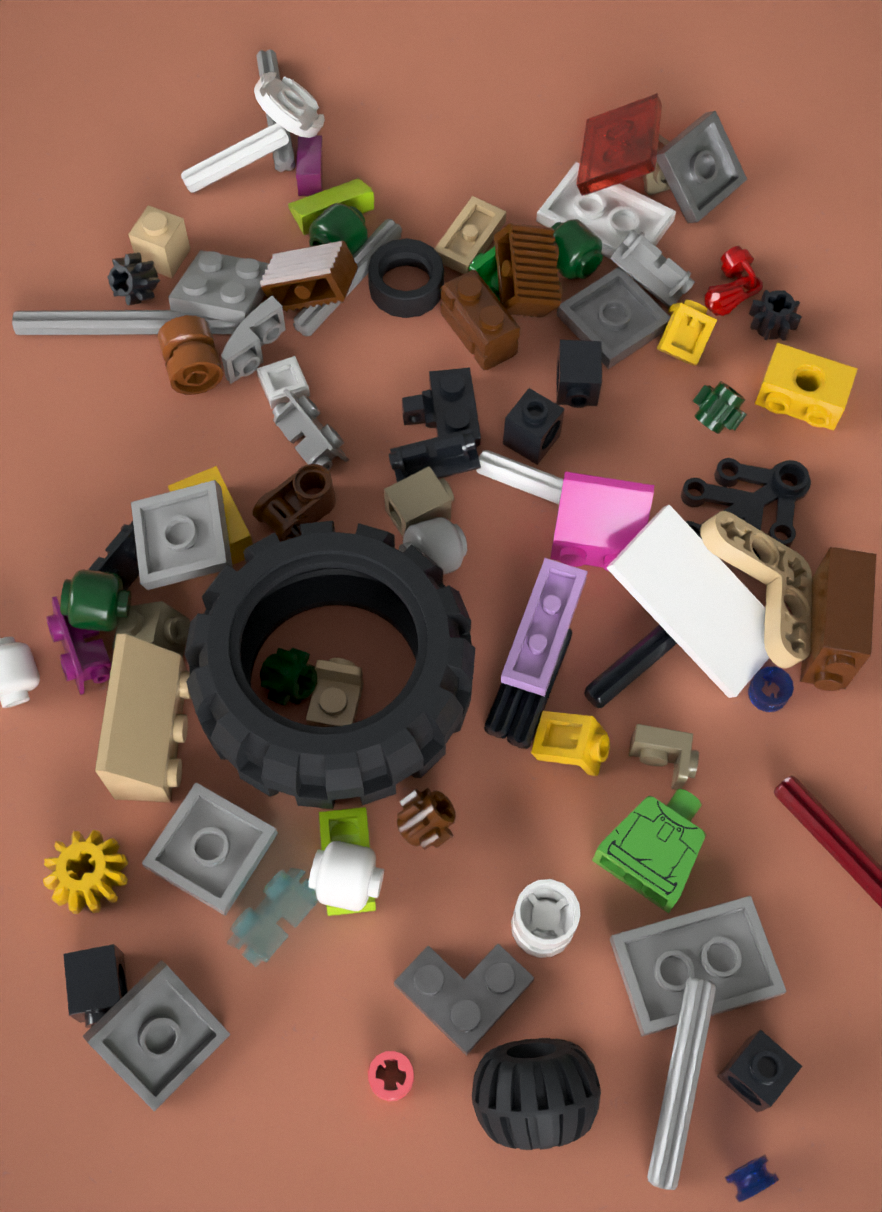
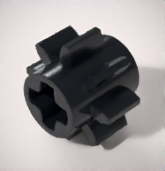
M139 252L125 254L123 258L112 260L114 267L110 270L107 278L110 288L114 292V297L126 296L127 305L139 304L143 300L155 297L153 290L160 282V279H158V273L153 266V261L142 262Z
M765 290L761 301L753 300L749 314L754 317L750 326L751 330H757L759 335L764 337V340L781 338L783 341L786 340L790 330H797L802 316L796 313L800 302L794 301L793 297L785 290L772 292Z

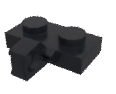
M470 367L429 371L430 389L422 391L420 395L402 398L404 425L426 423L427 428H436L437 437L472 428L476 447L481 445V434Z

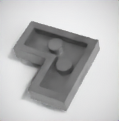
M497 944L464 980L430 946H427L394 981V986L467 1056L534 981V977L505 949Z

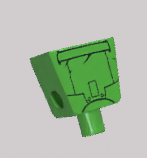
M677 789L667 805L652 796H647L601 842L592 861L669 913L682 894L706 836V833L701 828L691 822L702 805L700 800L684 789Z

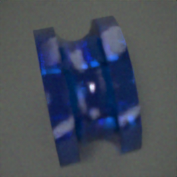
M773 666L760 669L749 685V699L759 710L776 712L782 709L792 696L794 690L793 681L789 674L781 668ZM764 681H767L768 686L772 682L779 686L780 689L776 694L777 698H774V693H771L768 697L762 692V688L765 685Z
M765 1154L749 1161L724 1177L727 1183H732L736 1186L737 1194L735 1198L738 1203L758 1194L779 1180L776 1173H770L767 1170L766 1163L768 1158Z

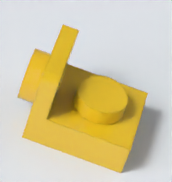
M685 300L684 304H672L668 310L671 317L656 349L687 364L696 366L717 319L706 315L708 308L697 302Z
M542 711L531 754L539 761L578 765L587 775L598 776L601 762H604L608 757L610 741L607 732L594 716Z

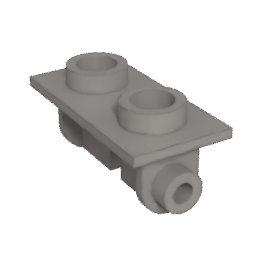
M631 230L610 259L670 308L695 283L690 278L691 272H686L670 258L666 259L661 254L662 251L644 237L645 234L643 232L638 234Z
M285 389L283 392L290 401L287 404L280 403L273 409V421L293 444L301 436H306L294 447L307 464L322 465L328 471L333 465L331 460L336 456L347 462L349 458L340 448L344 444L343 439L329 424L323 427L316 417L321 412L305 394L298 398L288 389Z

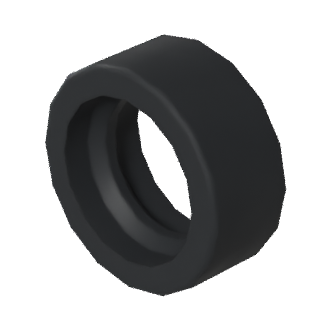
M398 239L380 246L371 256L368 266L371 299L379 309L391 316L410 318L429 312L441 300V287L444 285L442 258L433 247L420 240ZM412 266L426 272L430 280L426 285L417 290L402 291L386 285L383 281V276L396 267Z

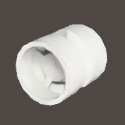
M552 879L537 880L525 887L518 896L511 920L512 935L522 950L529 955L544 958L553 957L567 947L577 929L581 916L579 902L574 892L564 883Z

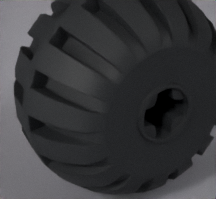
M524 1039L499 1045L483 1056L474 1074L472 1104L480 1125L497 1144L513 1149L542 1150L567 1145L583 1137L591 1129L599 1110L601 1089L594 1064L580 1046L562 1039Z

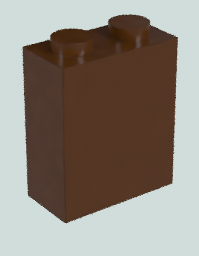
M830 547L812 577L810 655L802 661L800 682L814 684L816 688L824 691L846 689L871 656L877 554Z

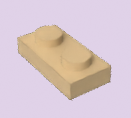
M472 196L434 248L442 258L443 265L462 274L469 272L470 264L474 258L486 251L493 241L494 235L505 224L507 212Z

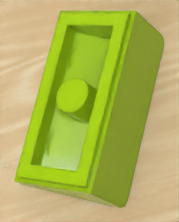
M357 178L288 204V208L303 235L309 234L312 222L331 204L341 203L348 207L353 206L362 214L374 210V192L371 187Z

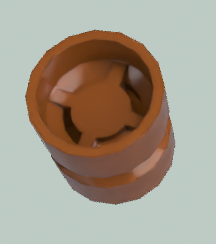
M184 315L171 319L159 329L157 337L163 358L166 361L165 366L173 390L184 395H197L215 388L221 382L224 376L218 353L215 350V343L209 323L204 318L195 315Z

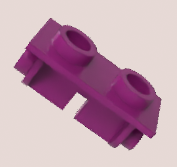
M57 596L52 597L53 615L46 616L49 632L53 642L61 641L64 647L65 654L60 655V662L66 680L75 679L79 694L82 695L84 694V681L92 679L94 683H103L109 680L112 663L109 660L102 638L87 643L84 641L86 638L99 635V631L73 627L68 621V616L61 615L60 605Z

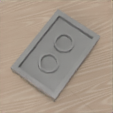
M751 896L612 935L609 939L641 1037L678 1026L686 981L689 977L701 978L715 983L716 992L711 1016L778 997L787 992Z

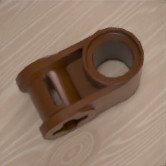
M308 464L299 468L286 481L258 500L253 509V516L259 522L265 521L276 533L280 542L301 536L300 524L318 522L325 515L329 514L335 506L336 499L331 474L325 467L318 464ZM318 487L323 489L318 494H306L312 488Z

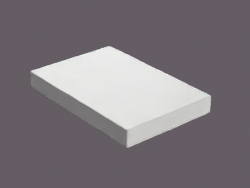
M576 162L538 210L536 222L551 228L557 222L564 223L567 220L578 219L602 240L603 249L601 254L610 259L631 230L638 234L643 232L645 234L644 237L656 246L673 223L676 211Z

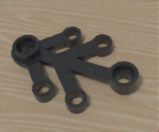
M725 458L718 463L714 473L716 482L721 486L706 484L705 481L699 478H691L684 483L681 499L687 506L699 507L704 502L730 506L723 511L736 515L761 530L764 507L777 500L776 522L771 526L767 535L790 547L796 536L795 528L792 526L795 501L806 496L810 489L811 479L807 468L794 460H786L775 465L772 469L740 464L733 458ZM729 469L733 471L735 475L727 476L722 472V470ZM739 480L763 486L755 492L727 488L735 486ZM782 481H790L791 483H793L794 486L786 485ZM696 489L701 493V496H693L688 490ZM685 521L701 538L700 528L702 524L699 525L692 521ZM775 532L784 533L788 539H778L775 536ZM753 548L754 553H755L756 556L761 560L759 554H758L757 551Z

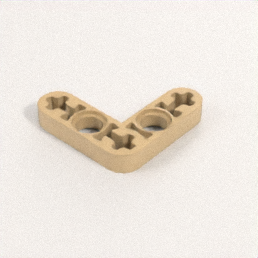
M720 511L701 525L700 534L702 541L714 555L766 585L765 650L772 662L778 667L790 668L805 660L810 655L812 573L809 564L799 553L736 515L727 511ZM753 548L757 551L761 560L756 556V554L753 551ZM785 603H786V604L789 606V608L791 609V612H792L793 616H792V615L790 614V612L787 610V608H786V606H785Z

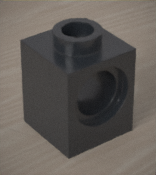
M560 340L556 363V404L569 405L574 408L597 406L602 386V341Z
M529 388L505 417L503 445L538 465L560 437L565 409Z
M115 944L63 954L69 1016L80 1023L85 1022L86 1028L93 1027L128 993L124 953Z
M759 1030L747 1038L717 1077L758 1113L770 1108L802 1068V1065L762 1030Z

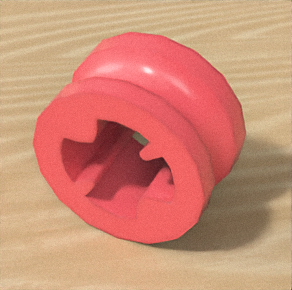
M385 1051L375 1057L368 1070V1081L373 1093L386 1101H398L409 1093L414 1082V1072L410 1060L405 1055L396 1051ZM387 1062L398 1063V1072L406 1074L404 1084L401 1085L396 1082L397 1089L392 1091L385 1090L384 1080L376 1078L380 1067L384 1070L387 1069L385 1065Z

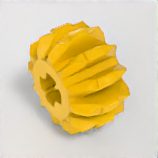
M93 829L85 840L80 831L73 830L72 844L67 847L63 842L55 841L54 847L60 853L59 857L44 859V865L52 873L43 879V883L47 889L55 890L52 900L58 906L68 903V909L74 914H79L85 904H87L93 913H99L101 908L100 899L104 896L112 903L117 902L118 896L112 890L113 885L123 886L127 884L128 878L120 870L128 865V859L124 854L117 853L120 845L114 838L103 842L101 832ZM90 864H92L95 868L94 872L84 873L81 880L78 876L79 871H87Z

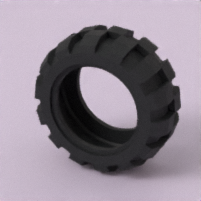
M333 521L300 524L301 536L280 542L274 532L247 547L243 551L246 564L239 571L226 565L202 595L206 610L204 614L198 613L190 622L184 655L190 670V676L186 683L205 735L220 759L228 760L238 770L240 779L270 797L277 795L279 792L295 796L297 806L333 809L335 800L360 797L363 806L396 794V784L410 775L414 778H422L446 754V743L451 735L461 731L471 702L476 648L471 642V619L459 591L450 585L445 586L443 584V569L413 545H410L404 552L395 548L394 534L358 523L355 534L335 532ZM323 606H351L372 612L393 625L407 641L416 663L407 684L399 695L384 709L364 720L335 727L304 725L289 720L270 709L251 688L252 671L261 647L280 625L297 614Z

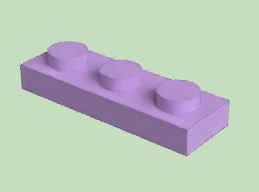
M544 558L502 671L501 683L545 697L588 571Z

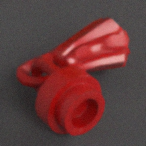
M739 245L726 251L720 259L723 264L721 270L726 277H736L737 280L727 284L709 286L708 292L704 295L705 306L715 316L728 315L739 303L758 294L763 289V282L755 275L754 270L750 266L754 261L753 256L748 249H742ZM746 270L749 275L743 277L741 273ZM741 285L748 291L744 292V289L741 287Z

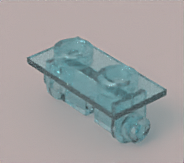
M291 868L287 873L284 870L279 871L263 890L267 895L266 898L255 910L251 907L247 908L230 927V931L234 934L226 943L238 950L244 944L247 948L241 955L254 967H257L261 961L267 963L270 957L288 938L289 935L276 924L277 921L283 917L290 925L296 928L319 902L316 899L315 889L309 888V879H306L302 884L299 882L300 878L306 873L302 869Z

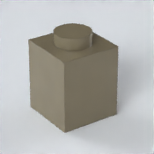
M430 466L384 489L385 511L402 537L405 530L413 524L436 517L451 520V502L454 501L453 492L444 478L438 480Z

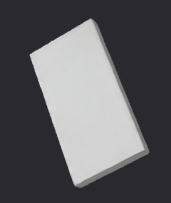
M670 505L663 507L606 567L728 698L736 697L769 659L764 646L765 607L722 560L707 549L702 539Z

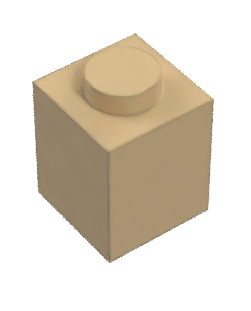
M149 205L128 234L133 252L141 254L142 262L153 261V266L157 273L173 278L191 250L184 219Z

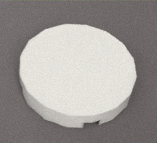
M275 72L264 73L254 88L256 100L262 109L287 131L306 138L316 136L323 127L325 119L323 114L318 115L316 112L319 106L313 96L290 78L284 77L281 81L275 78L277 74Z

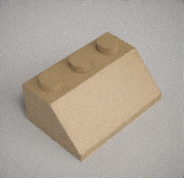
M116 634L95 771L116 800L171 802L172 788L180 786L182 777V761L176 758L178 743H184L187 737L188 718L187 715L182 713L184 699H191L186 683L190 676V671H187L180 654L127 634Z

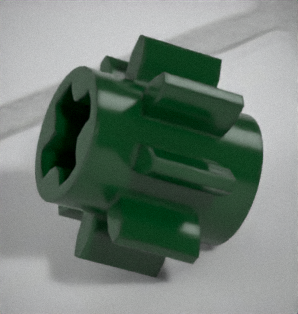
M722 381L718 383L715 389L710 385H704L693 399V402L700 406L694 416L703 425L717 434H720L724 427L735 431L747 416L740 409L746 399Z
M293 647L290 651L278 648L277 653L266 658L261 667L260 679L262 681L261 686L270 690L268 694L269 700L284 706L289 701L299 705L301 699H306L312 694L317 684V672L315 666L307 663L310 656L309 653Z

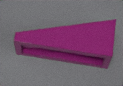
M316 135L311 138L298 136L296 167L298 196H311L322 192V135Z

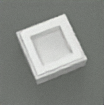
M295 356L256 369L271 409L280 403L287 404L290 401L283 392L285 389H288L298 398L304 394L307 397L310 396L309 386Z

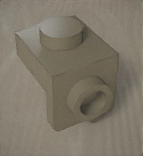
M163 601L130 606L128 618H119L112 648L114 649L116 634H127L178 653L183 658L190 619Z

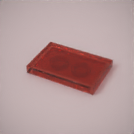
M658 93L587 119L576 183L582 196L655 171L662 103Z

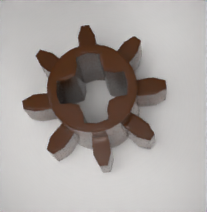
M429 788L423 792L415 789L399 801L404 810L397 814V827L402 837L413 846L421 845L425 850L431 845L437 848L453 837L448 827L455 823L456 812L451 801L442 792H431Z

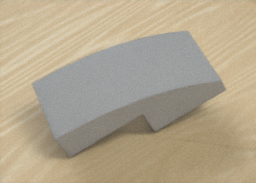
M273 296L261 303L239 324L225 345L221 358L226 379L230 384L242 376L252 374L264 362L261 347L274 342L286 330L282 305Z

